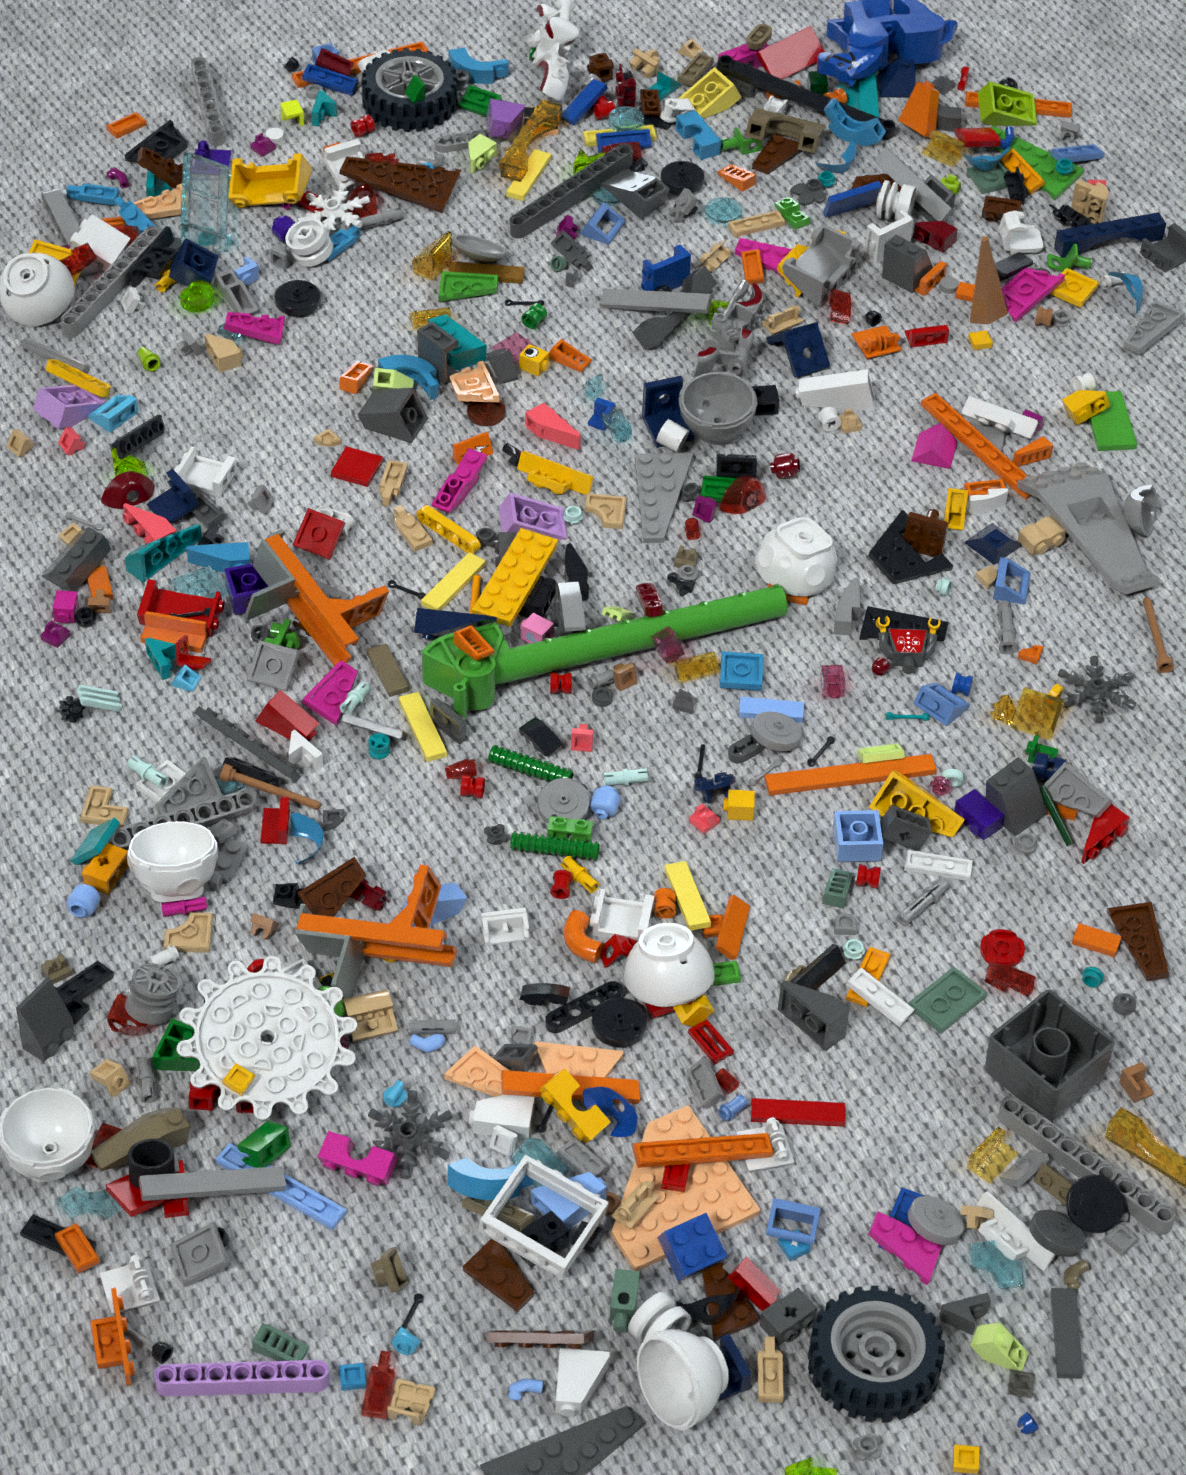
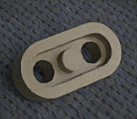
M767 24L757 25L747 36V47L751 50L761 49L772 37L771 26Z

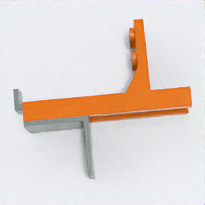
M283 529L269 534L266 539L261 541L253 562V567L269 587L252 594L244 619L248 621L287 604L333 666L340 660L345 663L350 662L352 656L346 648L351 644L353 646L357 645L359 640L351 628L380 615L390 591L384 585L380 588H373L362 596L357 595L352 600L327 598L284 542L283 536L285 532Z
M420 864L418 872L414 875L412 893H409L407 898L408 905L389 924L314 915L306 904H300L295 920L297 923L295 934L309 953L339 957L331 986L342 990V999L352 997L364 956L453 967L457 953L456 948L451 945L442 944L443 939H447L445 931L429 929L441 890V884L429 865Z

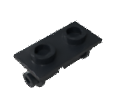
M1017 166L1015 172L1007 171L1003 178L1006 187H1008L1010 199L1022 201V205H1024L1025 198L1028 197V189L1024 187L1023 174H1020Z

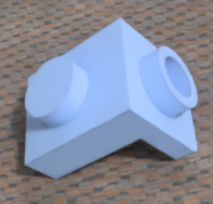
M248 256L245 257L244 266L234 271L239 281L242 280L244 285H249L258 280L259 267L255 261H252Z

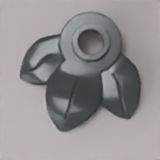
M810 179L806 184L798 183L790 189L791 193L799 195L798 202L801 205H810L814 201L822 203L826 199L822 182L818 179Z

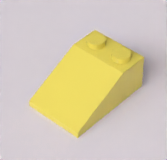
M714 67L678 99H689L696 112L703 118L729 109L742 97L735 85Z

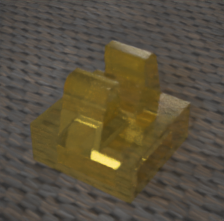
M1009 694L1001 695L999 702L993 703L992 706L995 711H990V715L994 720H999L1003 724L1009 725L1012 724L1017 709Z

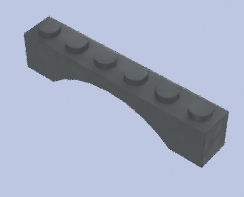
M704 265L693 270L683 280L682 292L711 294L717 282ZM672 312L667 317H652L643 321L632 333L644 350L656 349L663 344V339L672 335L674 328L679 327L683 323L682 319L690 316L692 313Z

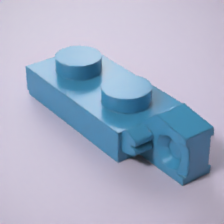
M83 183L82 186L68 185L66 189L67 198L114 206L116 205L114 200L120 194L118 188Z
M120 196L114 200L121 208L118 211L120 216L138 235L147 227L155 226L130 200L126 203Z
M353 225L348 230L340 229L330 236L333 242V250L326 260H332L353 245L361 236L360 228Z

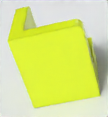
M298 100L280 103V113L283 121L297 118L300 126H304V112Z

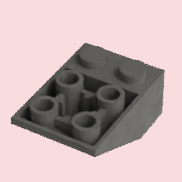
M626 169L601 183L602 187L639 218L664 205L670 189L656 177Z

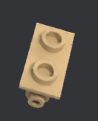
M724 239L720 244L715 243L709 250V254L705 252L699 259L701 263L697 268L705 265L708 271L712 273L729 258L731 250L723 245L726 240Z
M792 305L790 308L785 309L783 313L780 311L769 315L761 324L773 335L803 322V320L798 316L800 313L799 306Z
M650 1181L639 1184L611 1217L631 1229L659 1198L653 1192V1184Z

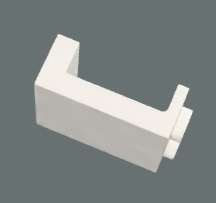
M359 139L327 147L324 150L323 160L338 188L340 183L347 184L345 191H352L360 186H369L339 174L346 156L364 158L360 151L361 143Z
M901 210L898 212L897 221L882 229H879L873 223L868 225L864 254L877 264L883 261L885 243L895 234L911 241L913 218Z
M91 214L88 220L84 218L79 228L81 230L79 233L75 231L72 235L70 249L74 250L77 247L103 263L102 270L106 271L125 251L130 238Z
M191 446L189 451L184 453L182 462L176 466L174 471L191 489L221 497L237 472L236 458L228 456L224 463L198 456L196 454V447Z
M601 889L600 896H595L593 909H596V914L592 913L590 919L593 935L611 938L614 934L630 937L638 942L641 934L650 927L654 896L645 894L643 903L606 897V889Z

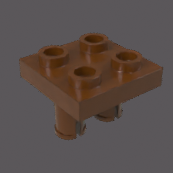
M929 509L926 516L910 512L904 534V539L917 553L936 557L943 553L949 522L938 520L939 512L935 509Z

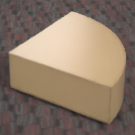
M330 429L313 437L314 442L321 446L331 447L341 444V439Z
M993 565L976 572V578L987 590L994 585L997 571Z

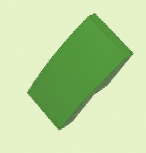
M787 197L775 202L776 209L779 210L792 228L798 229L810 224V217L800 211V204L792 198Z

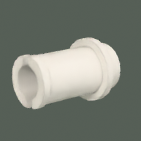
M1105 273L1101 278L1104 287L1110 288L1112 285L1124 284L1120 278L1110 276L1108 273Z
M168 945L166 946L167 949L149 956L150 963L165 965L171 961L175 963L176 959L180 958L174 945L171 947Z

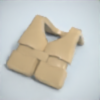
M397 1379L394 1387L395 1395L392 1397L391 1406L387 1407L389 1419L395 1420L397 1415H405L411 1419L414 1425L421 1426L429 1410L430 1401L433 1400L435 1388L423 1384L415 1386L414 1382Z

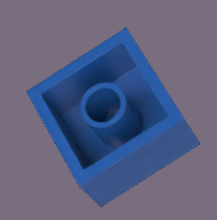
M707 1213L670 1228L657 1237L678 1281L716 1265L727 1258V1254Z

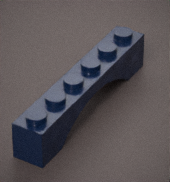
M1157 212L1057 230L1054 248L1061 258H1066L1074 243L1077 244L1078 255L1096 244L1115 238H1133L1140 241L1146 238L1150 242L1160 241L1164 237L1166 222L1161 214Z

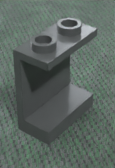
M1174 223L1169 226L1167 237L1155 244H1152L1146 238L1142 239L1140 253L1144 258H1147L1157 268L1166 273L1186 262V231Z
M432 321L418 329V357L432 364L437 370V379L443 384L450 381L449 376L458 373V371L446 363V354L458 347V341Z

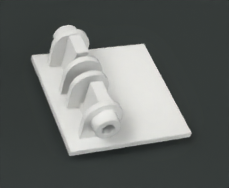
M769 1118L765 1127L736 1132L737 1135L768 1133L774 1152L773 1156L770 1158L745 1159L748 1172L794 1164L783 1126L775 1118Z
M139 1255L131 1256L129 1265L99 1273L111 1314H114L111 1288L116 1287L117 1296L122 1295L124 1310H120V1312L160 1301L148 1261H143Z

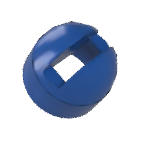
M1028 1412L1018 1419L1017 1427L1024 1426L1021 1430L1023 1434H1031L1039 1429L1037 1423Z

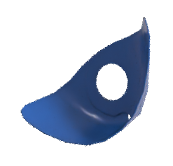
M601 1086L587 1088L583 1091L586 1109L596 1104L606 1117L614 1115L613 1118L617 1121V1124L610 1136L627 1137L635 1133L638 1116L631 1104L620 1094L610 1088ZM614 1099H618L623 1103V1112H619L614 1108Z

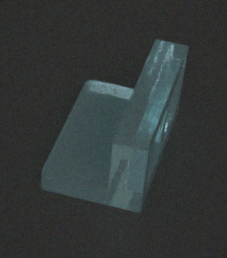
M527 1138L512 1158V1161L518 1164L526 1154L536 1161L537 1159L540 1160L546 1167L561 1172L564 1177L570 1171L541 1139ZM533 1179V1183L536 1187L543 1186L542 1184Z

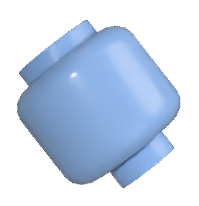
M603 785L601 788L594 790L590 809L600 819L615 816L621 797L615 788Z
M79 884L69 895L67 906L74 916L89 917L99 905L100 895L93 886Z

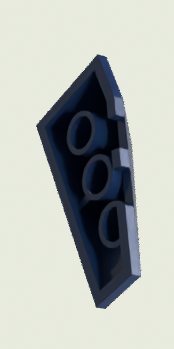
M417 608L414 633L422 634V638L434 640V636H444L471 625L475 628L496 622L497 617Z

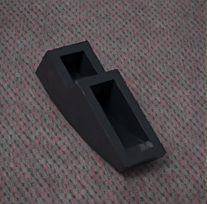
M568 543L565 551V583L578 582L582 601L589 599L588 569L573 545Z

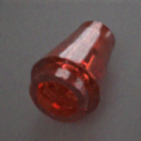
M467 758L445 767L447 779H462L463 775H470L471 778L478 776L475 759L469 760Z

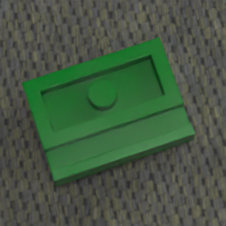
M469 85L458 106L460 109L487 117L490 99L502 101V97L499 94Z
M703 475L701 496L713 498L716 500V503L740 505L743 479Z

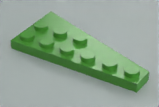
M992 126L991 128L997 133L999 138L1005 140V131ZM1014 135L1008 152L1014 148L1045 182V185L1040 189L1048 192L1054 201L1084 174V169L1075 164H1072L1074 167L1072 173L1067 175L1058 173L1055 170V165L1058 161L1049 152ZM999 146L992 147L995 150L1000 151L1001 153H1003V151L1005 150L1000 149Z

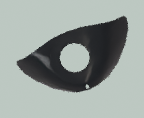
M738 1285L734 1293L728 1295L709 1296L688 1304L675 1301L676 1307L681 1306L692 1319L705 1325H714L719 1323L729 1311L739 1292L740 1285ZM710 1302H714L719 1306L718 1312L713 1316H708L704 1313L705 1305Z

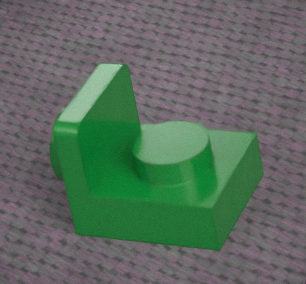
M1035 735L1033 742L1028 741L1025 753L1029 754L1028 762L1034 763L1037 751L1049 754L1050 758L1053 759L1057 756L1058 749L1038 744L1039 736Z

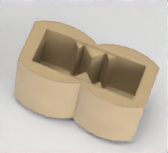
M1046 516L1036 523L1023 527L1019 531L1017 541L1032 556L1043 554L1048 548L1058 547L1064 542L1066 530L1052 516Z

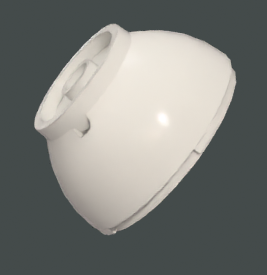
M26 253L16 256L7 264L0 277V302L2 308L13 321L27 327H38V325L55 320L66 310L74 297V282L67 267L58 259L44 253Z
M674 923L657 924L646 929L641 934L639 941L631 949L624 970V982L631 994L642 1002L660 1007L681 1005L697 999L713 985L715 978L713 962L707 949L693 936L688 928Z
M662 1330L646 1335L637 1355L639 1384L648 1405L655 1415L666 1425L680 1431L689 1429L703 1421L710 1414L718 1402L720 1394L725 1391L728 1384V1368L719 1347L711 1339L704 1336L698 1337L682 1330Z

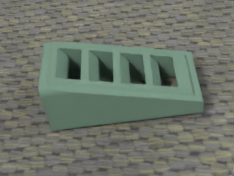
M832 868L824 891L822 904L844 909L854 873Z
M265 1323L261 1324L252 1342L253 1352L277 1361L303 1360L309 1349L308 1345ZM277 1341L278 1344L276 1345V1347H272L274 1342ZM284 1345H288L284 1353L281 1352ZM296 1348L298 1350L293 1358L290 1355L293 1349Z

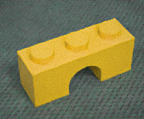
M564 1068L539 1088L542 1093L541 1097L548 1105H552L557 1110L556 1115L563 1123H568L573 1129L571 1132L574 1137L586 1143L601 1132L610 1123V1120L596 1104L590 1106L585 1111H579L573 1106L571 1101L572 1094L580 1085Z

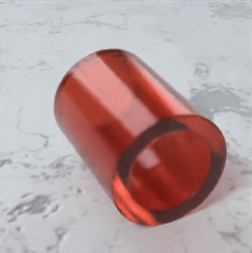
M696 518L687 519L684 523L687 539H699L700 529L698 520Z
M725 1068L720 1069L715 1074L719 1085L728 1094L738 1088L740 1082Z

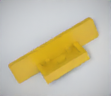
M526 451L521 452L517 467L518 470L528 473L527 481L532 482L534 486L551 489V492L555 494H563L571 489L587 495L591 491L594 479L591 475Z

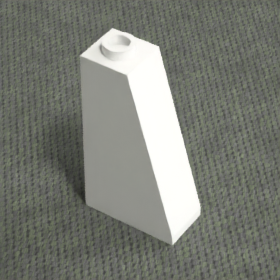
M868 369L799 379V387H796L797 399H801L802 406L875 411V395Z

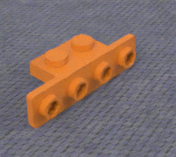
M115 1287L111 1288L115 1316L90 1320L97 1368L102 1369L123 1365L126 1386L131 1385V1376H135L133 1361H128L127 1354H131V1345L129 1339H124L123 1332H128L126 1317H121L120 1310H124L122 1295L117 1296Z

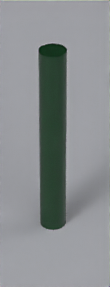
M1039 787L1044 804L1066 846L1074 844L1046 787Z

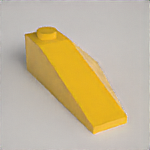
M893 770L869 805L870 809L878 810L879 815L882 817L891 805L929 818L932 832L949 837H954L965 820L897 770Z

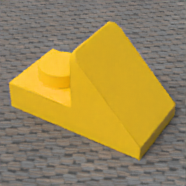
M948 488L944 521L949 522V529H964L968 490Z

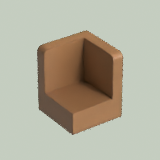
M1143 1062L1123 1069L1119 1081L1134 1103L1153 1095L1152 1089L1144 1080L1147 1068Z

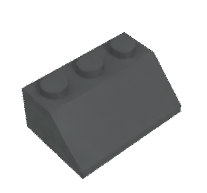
M89 527L80 530L42 574V577L66 591H77L110 552L111 547L103 534Z

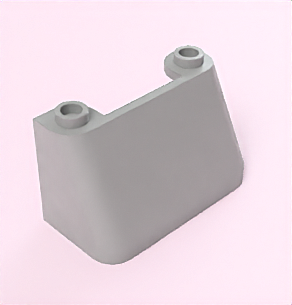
M822 224L812 232L811 246L797 260L791 257L789 260L786 259L782 266L783 274L818 307H822L855 271L861 242L825 224Z

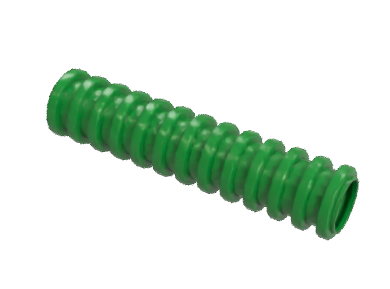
M494 745L491 748L488 756L489 763L491 764L495 762L497 766L501 764L503 768L507 766L509 770L513 768L515 772L519 770L522 774L526 773V775H532L534 778L538 777L540 780L545 779L546 782L559 778L573 779L574 773L571 769L567 771L565 767L561 769L559 765L555 767L553 763L548 764L547 761L542 762L541 759L536 760L535 757L529 758V755L523 756V753L517 754L516 751L511 752L510 749L505 750L504 747L499 748L498 745Z
M513 831L510 842L512 851L518 849L520 852L522 850H525V852L531 851L532 853L537 851L538 854L545 852V855L552 853V856L559 854V857L566 855V857L572 856L574 859L576 857L583 859L584 857L586 860L592 858L593 861L598 859L600 846L597 841L592 843V841L585 842V840H581L580 842L578 839L572 841L571 838L565 840L564 837L558 839L557 836L551 838L550 835L544 837L543 834L537 836V834L531 835L530 833L525 835L524 832L518 834L517 831Z

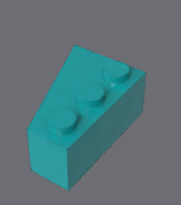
M445 314L428 319V323L434 322L458 341V347L446 354V363L452 368L458 370L476 365L480 361L486 362L487 345Z

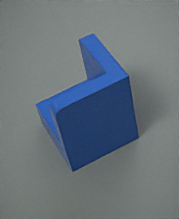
M597 397L594 401V414L589 419L588 425L605 431L615 417V403Z

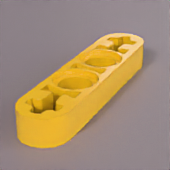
M56 359L47 360L45 368L47 372L97 396H109L111 386L108 383Z
M424 505L416 512V516L421 523L466 553L474 554L481 548L479 540L474 535L432 507Z

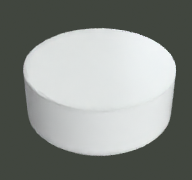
M270 128L266 131V138L269 137L270 141L279 144L284 140V132L279 128Z

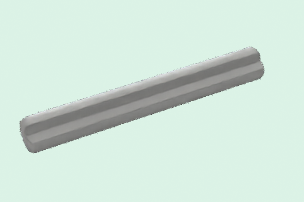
M24 338L21 343L24 349L44 358L62 361L85 373L89 368L87 364L29 338Z

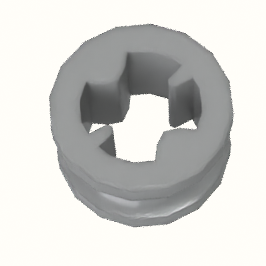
M1056 310L1053 314V324L1058 327H1066L1069 324L1070 313L1066 310Z

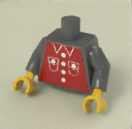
M878 617L875 624L880 629V632H878L879 649L887 659L891 660L892 666H902L903 672L906 674L913 673L915 667H922L923 661L928 660L935 651L938 636L936 630L940 628V619L937 626L930 624L931 618L928 620L930 633H927L926 629L888 628L886 632V627L890 623L889 617H885V625L880 623V617Z

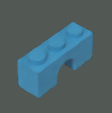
M695 110L676 116L675 130L683 139L693 138L692 150L700 160L720 155L721 139L705 123L702 116Z

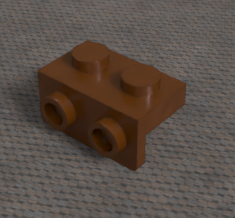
M985 195L981 218H985V220L990 222L1001 221L1005 213L1020 211L1022 201Z

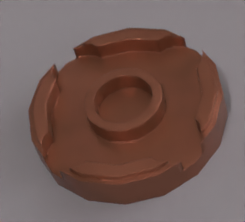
M501 400L500 402L468 403V419L476 425L494 426L505 418V405Z

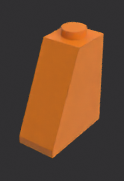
M917 81L898 121L924 137L934 138L940 91L935 89V85L929 81L924 83Z

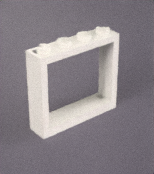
M525 1154L480 1219L478 1231L562 1280L605 1216L609 1202L600 1198L599 1194H593L584 1189L580 1183L572 1182L565 1178L561 1172L552 1170L543 1165L540 1160L537 1159L536 1161ZM525 1175L594 1214L565 1258L496 1219Z

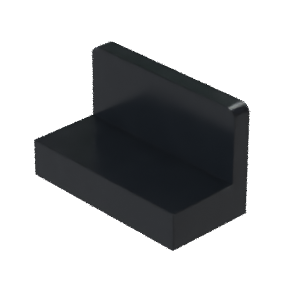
M1018 252L996 262L1000 282L1033 265V260Z

